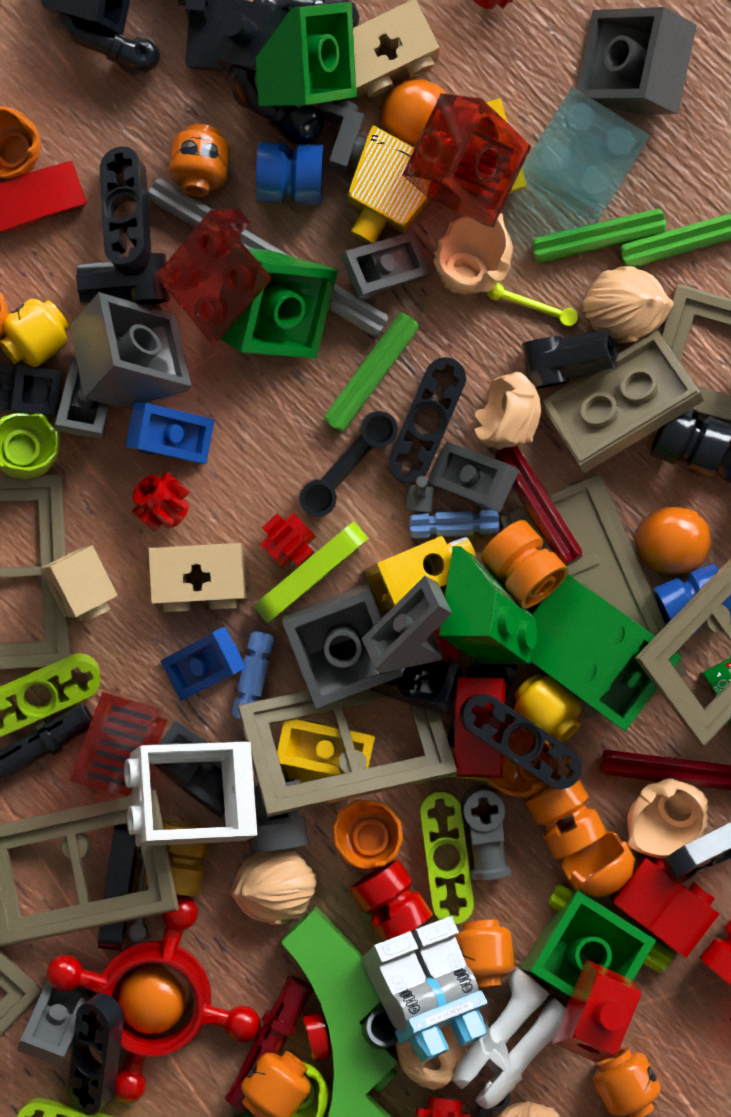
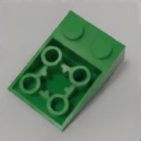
M567 573L566 578L559 587L545 598L532 614L536 619L538 639L535 648L532 649L530 661L618 728L626 731L657 690L635 659L655 636ZM677 652L669 658L673 667L682 657Z

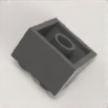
M665 7L593 10L574 99L638 114H678L697 25Z
M99 292L70 324L85 399L126 408L133 406L134 401L149 402L187 392L192 387L175 314Z
M369 582L283 615V626L316 709L403 676L401 669L384 673L375 670L362 640L382 619Z

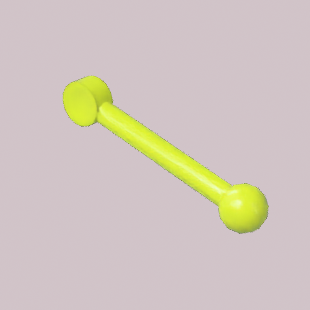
M497 283L492 290L487 291L488 297L492 300H500L502 298L558 318L565 327L574 325L578 320L577 312L572 308H566L562 311L504 290L500 283Z

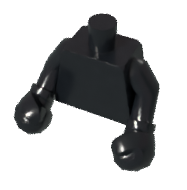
M41 0L42 7L55 14V24L75 44L106 55L107 60L115 62L130 75L145 76L157 67L161 57L159 48L153 42L138 37L131 40L119 36L124 33L130 0Z
M237 0L234 3L233 9L225 12L219 21V30L223 34V38L217 53V63L228 75L234 99L241 106L267 119V123L276 128L291 143L307 144L315 140L324 127L323 117L314 105L299 107L259 106L258 90L255 86L256 57L291 8L352 2L351 0H253V2ZM352 2L353 28L358 26L360 18L354 2Z

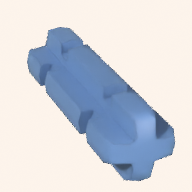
M494 510L478 511V514H472V511L435 513V516H429V513L412 514L409 518L410 535L412 538H430V534H436V538L440 536H473V532H479V535H495L499 531V515Z
M253 631L250 634L247 649H250L249 656L245 655L244 664L246 668L241 671L237 688L240 695L239 698H235L232 715L235 718L241 719L238 705L255 702L258 696H262L270 662L267 660V656L272 654L275 641L274 636L269 633Z

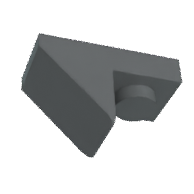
M414 231L347 250L340 254L357 296L365 302L388 289L421 280L431 274Z
M72 358L55 423V431L102 439L106 433L110 405L84 398L77 360Z
M446 441L428 483L485 510H494L500 513L519 470L507 463Z
M424 576L362 638L375 670L384 673L431 663L444 658L434 631L452 614V611L436 581Z
M47 980L20 1039L17 1051L61 1067L68 1050L73 1045L77 1009L91 998L93 991L77 987L70 992H59L52 988Z

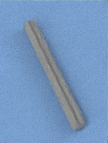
M157 179L148 192V199L151 203L231 251L233 246L271 250L285 254L163 179ZM337 284L334 285L329 310L371 336L378 337L388 322V316Z

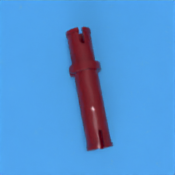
M288 975L272 1009L265 1011L262 1017L264 1024L246 1056L234 1083L225 1096V1100L232 1106L245 1112L249 1111L242 1103L245 1098L241 1090L244 1078L264 1053L279 1055L288 1037L295 1035L298 1029L296 1022L307 1000L314 991L313 987L307 982Z

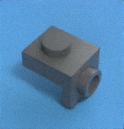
M345 99L335 100L331 103H320L318 112L323 119L341 125L329 159L330 169L347 175L351 163L358 165L367 138L360 136L364 126V114L357 112L359 107L356 104Z

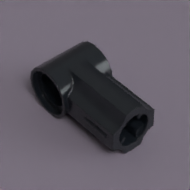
M151 253L147 266L135 274L120 273L111 262L77 264V291L81 305H88L99 292L141 305L160 304L170 301L167 257L164 253Z
M599 330L568 338H562V336L546 337L522 343L527 377L536 389L570 382L569 378L617 369V348L610 330Z

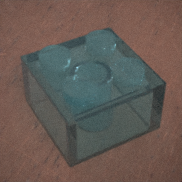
M572 87L523 164L524 178L597 223L651 135Z

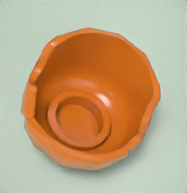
M411 79L390 89L381 103L380 123L385 132L416 149L427 148L441 142L452 126L454 108L450 97L446 95V91L439 85L425 79Z
M0 106V179L9 180L30 173L33 170L41 154V138L36 125L22 112Z
M662 507L654 510L641 521L636 535L638 556L652 571L667 575H683L694 571L706 561L712 545L710 527L705 519L699 516L698 512L682 507Z
M521 727L511 732L508 738L510 750L516 755H522L531 749L533 737L526 728ZM544 741L540 755L531 761L530 765L535 768L537 759L544 761L553 768V773L550 777L554 779L559 771V760L543 752L544 749L549 747V743ZM504 757L503 778H488L490 785L506 795L519 798L541 794L550 787L506 757Z
M354 800L339 811L332 827L333 843L339 856L347 864L357 869L377 870L384 868L385 865L390 864L397 857L403 842L401 821L391 808L377 801Z
M610 831L587 847L563 857L560 865L570 885L575 890L580 891L586 896L602 897L619 891L632 877L635 858L627 842H623L616 832Z
M155 963L137 966L126 976L119 987L118 1004L123 1011L125 1023L137 1032L147 1035L161 1034L168 1031L187 1012L190 1004L191 987L178 971L169 966Z

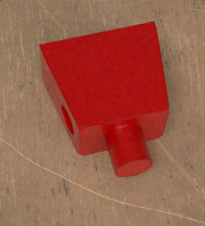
M586 960L552 1043L596 1063L615 1057L641 997V991L631 979Z

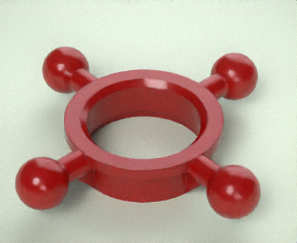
M176 894L179 906L178 911L161 914L166 924L162 941H142L124 948L108 962L102 974L83 969L79 960L70 955L58 956L48 965L47 980L50 986L59 992H70L80 987L94 991L96 994L104 993L113 998L114 987L126 972L134 967L151 963L162 964L175 969L189 983L194 996V1009L189 1020L178 1031L164 1037L151 1038L138 1035L123 1025L121 1047L127 1050L128 1054L124 1067L119 1068L117 1072L114 1098L119 1102L133 1103L143 1096L146 1090V1079L141 1071L146 1056H163L177 1051L190 1043L200 1033L205 1024L224 1028L228 1037L239 1043L252 1040L260 1030L259 1015L249 1006L239 1005L230 1011L211 1006V985L204 967L193 954L179 946L184 930L192 927L198 917L197 904L190 896Z

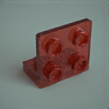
M240 209L210 210L155 275L210 342L219 341L271 281V276L241 242L240 234L251 222Z

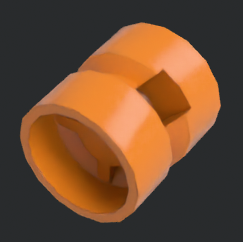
M526 520L517 521L503 529L487 544L481 555L482 562L498 580L507 579L506 589L522 608H530L547 598L559 587L569 571L554 552H549L547 549L541 550L543 540Z
M580 779L569 788L556 789L549 787V789L541 794L528 797L524 801L537 825H545L546 830L543 838L555 859L573 854L597 841L607 833L595 808L586 807L585 803L589 796ZM572 814L575 821L564 826L560 819Z

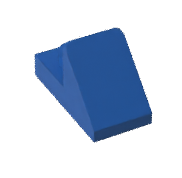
M134 401L126 447L137 449L141 453L206 464L215 419L146 402Z
M226 627L220 628L160 660L180 701L246 668L237 646L232 641Z

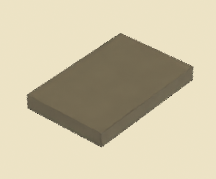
M657 330L619 353L617 369L581 376L543 399L540 403L583 473H586L702 403L704 399L697 386Z

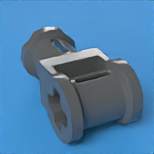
M486 785L471 787L464 793L461 799L462 814L467 821L469 840L471 841L474 869L470 872L471 879L484 881L510 876L512 870L510 866L506 865L503 841H505L502 824L505 817L503 800L494 789ZM485 797L490 805H494V808L487 810V818L480 819L475 811H471V808L479 805V798Z

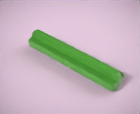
M654 209L537 237L532 241L534 258L537 263H544L636 241L665 232L666 220L661 209Z
M731 213L625 243L620 247L622 263L624 266L638 267L731 240Z
M402 312L396 316L327 411L324 421L338 432L346 430L415 335L419 325L410 316Z

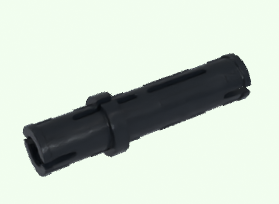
M80 702L49 722L43 720L36 725V730L1 750L0 783L49 754L57 755L63 751V746L71 742V740L97 727L87 706Z

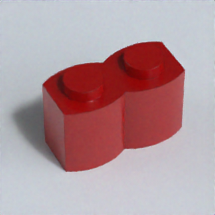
M641 854L634 864L632 877L619 891L612 893L609 899L687 958L719 916V913L711 907L715 898L694 882L689 888H686L681 883L675 884L663 865V858L654 857L651 861Z

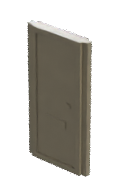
M597 474L549 495L552 503L582 549L583 556L577 562L567 566L568 574L656 636L666 626L601 475ZM525 507L499 517L504 529L517 521L526 520L542 538L543 545L541 550L547 549L549 552H552ZM680 658L674 668L682 678L688 674ZM581 700L582 710L586 718L600 714Z

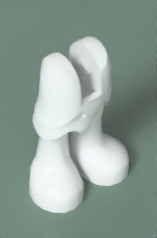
M518 967L515 968L508 978L512 995L506 1008L490 1028L487 1022L485 1023L487 1034L473 1042L458 1063L452 1079L460 1089H463L477 1076L484 1065L495 1072L475 1101L485 1109L492 1108L500 1103L515 1088V1085L522 1080L521 1074L529 1063L554 1039L566 1010L560 1002L551 997L530 1030L508 1054L506 1042L550 995Z

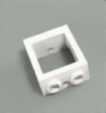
M251 742L144 745L132 751L130 759H126L124 766L125 783L127 787H132L133 806L128 808L127 825L129 834L135 835L136 847L246 841L257 836ZM221 761L226 827L153 831L149 764Z

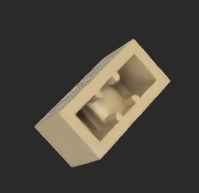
M410 0L353 28L357 97L366 93L369 98L378 96L394 86L393 80L407 73L410 78H414L426 73L435 66L433 61L438 59L440 47L417 0ZM382 45H387L390 50L396 49L394 60H389L386 55L380 56V47Z
M243 543L148 548L152 604L163 603V612L191 611L190 602L209 601V610L237 608L236 599L247 598ZM196 565H201L202 572L210 573L211 582L202 584V591H196L195 584L186 583V574L194 573Z
M93 545L79 548L39 568L63 617H77L79 621L91 620L110 610L111 608L107 601L118 596Z

